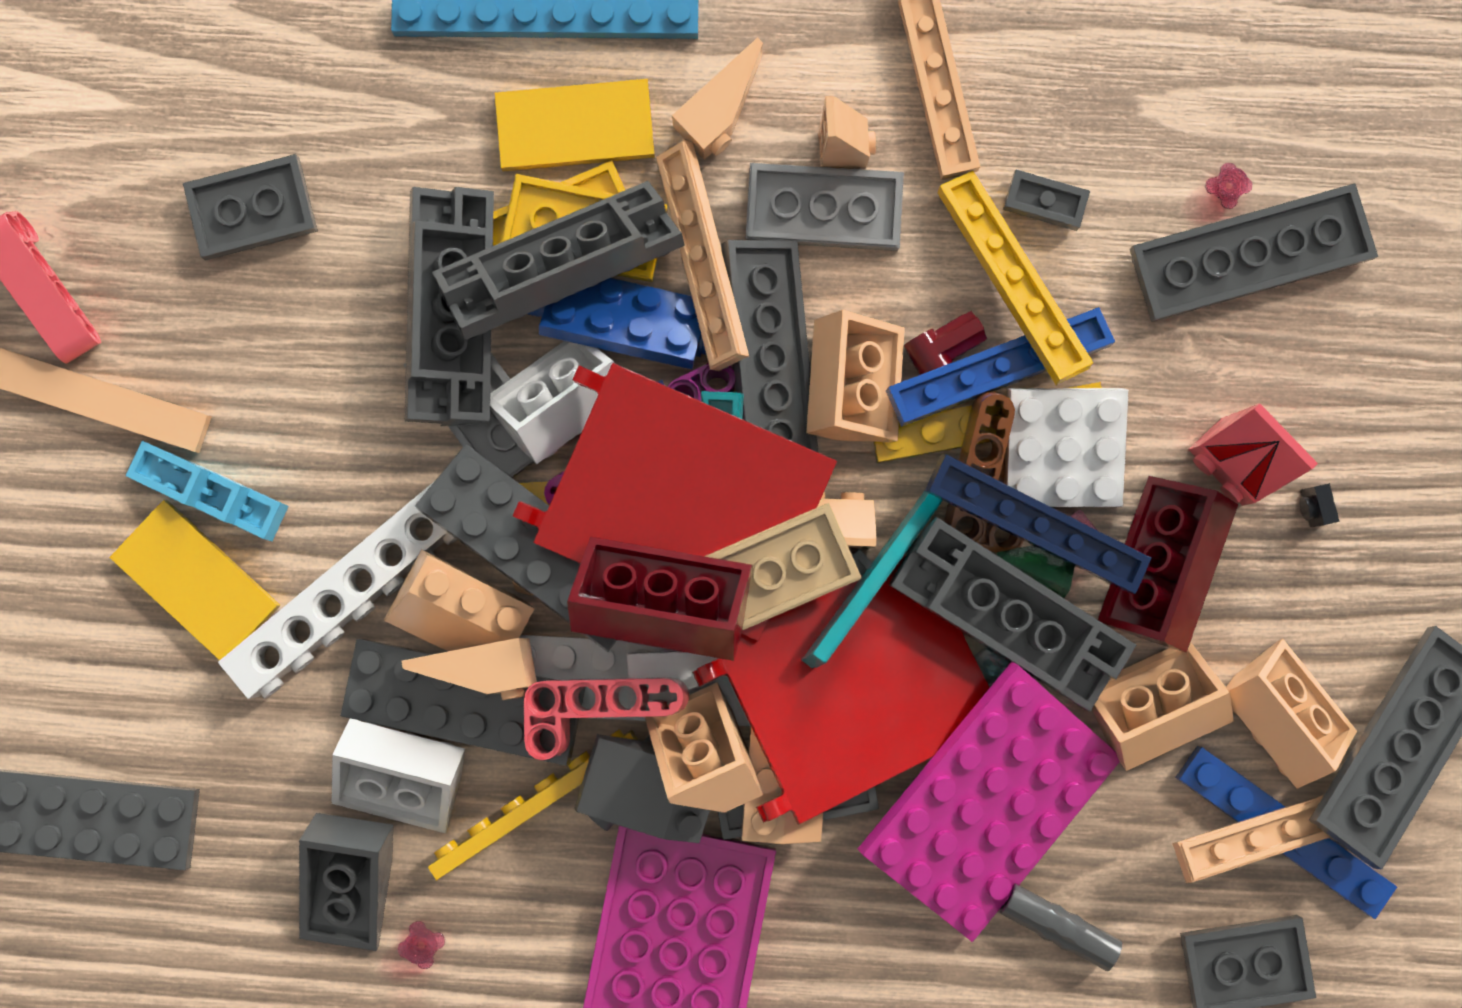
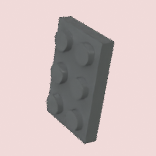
M296 154L183 183L200 256L204 260L318 232L301 161Z
M1298 915L1180 933L1193 1008H1257L1316 998L1303 918Z

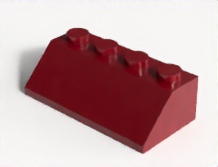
M1148 476L1125 545L1151 557V561L1136 594L1128 593L1110 584L1098 621L1147 641L1187 653L1238 504L1217 490Z
M590 537L567 600L571 632L734 661L743 629L752 565Z

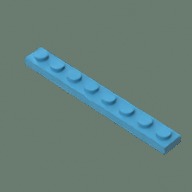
M392 0L391 31L394 37L698 39L699 0Z

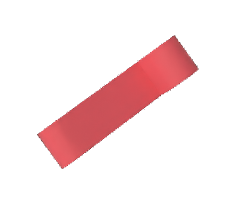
M18 211L5 212L0 215V280L52 352L63 363L68 364L99 345L101 339L93 325L34 245L39 241V238L29 221Z
M671 677L570 679L535 682L529 686L524 696L525 748L530 756L538 760H547L560 756L569 746L570 718L658 717L679 713L688 704V688L681 680ZM667 685L671 693L677 694V701L670 702L669 708L665 700L648 702L650 693L664 692L667 690ZM624 686L631 687L636 693V703L631 709L623 707L619 702V692ZM584 687L592 689L595 693V704L590 710L582 707L579 702V693ZM544 688L550 689L555 696V703L550 710L544 709L539 702V695ZM544 729L551 731L555 736L556 742L552 751L545 750L540 744V734Z

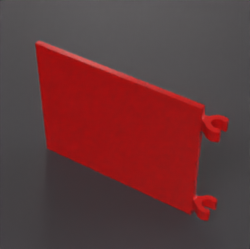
M612 363L606 376H601L579 365L572 381L597 392V399L548 510L542 511L519 501L513 517L538 527V533L533 543L578 563L582 561L590 537L706 556L817 508L837 461L617 364ZM768 619L742 630L741 634L759 641Z
M905 556L898 562L825 664L812 669L802 661V658L859 580L768 619L759 641L741 634L734 661L717 658V660L709 662L692 672L699 687L721 676L728 677L781 788L782 794L779 797L756 807L763 823L791 811L799 825L933 757L988 691L989 686L962 632L888 585Z

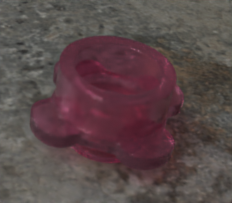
M1225 163L1220 167V173L1215 178L1207 180L1205 189L1207 193L1214 194L1221 200L1223 208L1232 209L1237 205V200L1241 195L1247 194L1252 190V181L1244 171L1236 168L1233 163ZM1226 183H1230L1232 188L1227 189Z
M416 921L410 925L408 937L398 945V953L402 958H406L411 963L418 964L419 968L428 969L434 963L433 957L437 950L445 945V937L440 932L434 933L427 929L424 922ZM421 941L425 943V948L423 949L418 947V943Z

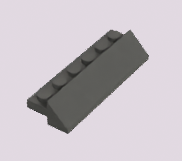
M646 181L435 270L432 273L457 328L460 329L465 340H468L509 321L519 319L546 305L556 303L583 289L593 287L599 282L620 273L630 271L657 257L665 256L671 251L685 246L681 231L666 213L663 199L650 182Z
M412 187L410 190L405 422L441 424V426L488 423L490 421L491 330L465 340L453 320L432 272L493 246L494 191L454 187L452 191Z
M938 517L932 520L906 551L908 552L888 584L1010 663L1011 661L1016 663L1029 675L1087 711L1092 710L1110 678L1117 679L1137 646Z

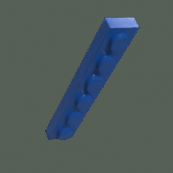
M1099 307L1066 319L1088 355L1111 347L1115 343V339ZM1024 335L889 386L886 393L902 427L973 400L986 392L999 390L1047 370Z
M1200 746L1195 748L1175 777L1236 822L1285 807ZM1330 838L1281 853L1373 919L1378 917L1397 889L1396 885Z

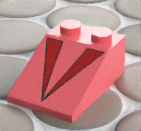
M1260 403L1221 418L1188 449L1195 456L1193 459L1195 465L1206 475H1213L1222 484L1220 487L1222 493L1242 506L1260 501L1309 472L1318 464Z

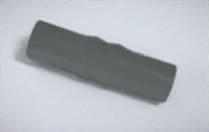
M1016 883L1013 887L1012 895L1000 908V914L1035 932L1044 940L1053 942L1062 950L1072 952L1105 971L1112 969L1121 954L1123 944L1121 940L1086 922L1077 914L1068 912L1060 905L1051 903Z

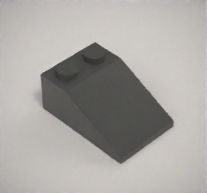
M596 735L574 807L576 812L661 839L700 843L710 810L676 805L669 802L652 742Z
M321 813L315 814L299 840V939L377 951L380 943L393 859L394 825Z

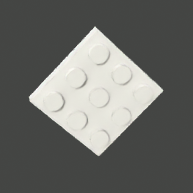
M1007 388V397L1013 402L1015 416L1005 452L1004 484L1050 507H1123L1129 390L1125 388Z

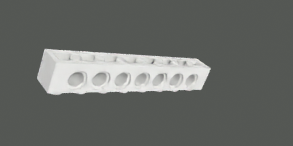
M432 484L218 661L220 666L248 699L260 697L261 695L266 699L284 685L281 678L291 670L295 673L301 671L314 660L311 653L322 644L325 647H329L344 635L345 632L342 627L353 618L358 622L371 613L375 608L372 603L383 593L386 596H390L403 585L405 581L403 576L411 570L421 549L435 555L433 551L445 542L449 546L457 540L432 520L430 521L433 525V533L427 540L421 541L416 535L417 524L421 520L429 518L418 511L415 505ZM397 544L401 548L403 556L397 565L391 566L386 560V551L390 546ZM365 569L370 573L372 583L366 591L362 592L356 586L355 581L357 574ZM332 595L337 596L341 602V610L335 617L330 616L325 608L327 599ZM302 620L310 627V636L305 642L298 640L295 634V628ZM271 646L276 648L279 653V662L274 668L270 667L265 661V653Z

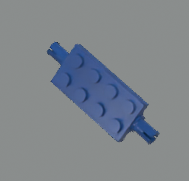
M609 278L593 287L569 295L556 303H551L528 313V315L541 317L539 324V335L691 370L693 369L695 358H701V354L706 355L692 296Z

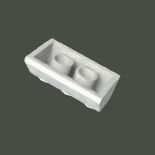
M563 341L490 393V410L519 448L538 464L543 459L552 456L557 449L576 435L582 433L597 399V392L572 381L578 366L585 367L601 376H606L614 362L597 348Z
M349 719L333 753L332 804L446 833L463 772L465 748L454 746L448 742H438L419 737L409 732H400L373 723Z

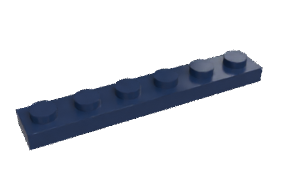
M947 454L940 455L924 490L1128 593L1136 594L1151 561V557Z

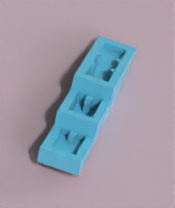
M141 441L126 473V477L180 503L194 507L223 522L233 524L271 542L289 507L260 492L145 441Z

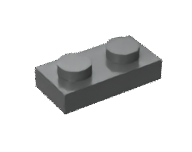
M1016 169L1011 179L1003 210L1077 231L1081 226L1090 191Z

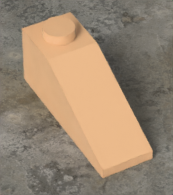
M758 37L672 115L673 127L685 140L693 142L695 151L704 160L712 153L715 156L719 155L732 141L730 136L734 132L762 58L763 42Z
M825 96L818 132L820 167L866 168L870 155H875L876 153L875 132L868 131L866 117L836 97Z
M515 638L402 661V668L485 694L501 693L502 700L524 697L525 689L537 682L529 638Z

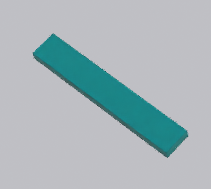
M925 491L922 493L861 577L862 579L858 581L802 658L804 663L813 669L825 664L943 500Z

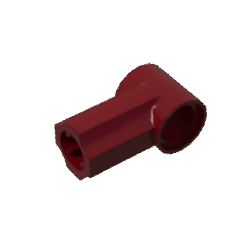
M969 311L935 331L930 329L903 345L921 375L953 363V359L987 340L979 318L972 311Z

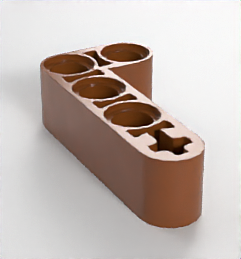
M986 392L975 398L959 457L960 462L998 481L1015 416V407L1007 396L996 392ZM995 404L1001 408L999 415L995 414L991 417V415L985 413L986 407L994 406ZM981 425L997 429L996 434L980 430ZM983 439H989L992 444L991 453L986 458L978 459L975 454L977 443ZM949 503L947 505L944 522L956 529V524L962 517L971 516L973 527L964 535L989 551L1011 554L1022 546L1024 541L1011 534L1006 541L996 543L994 534L997 527Z

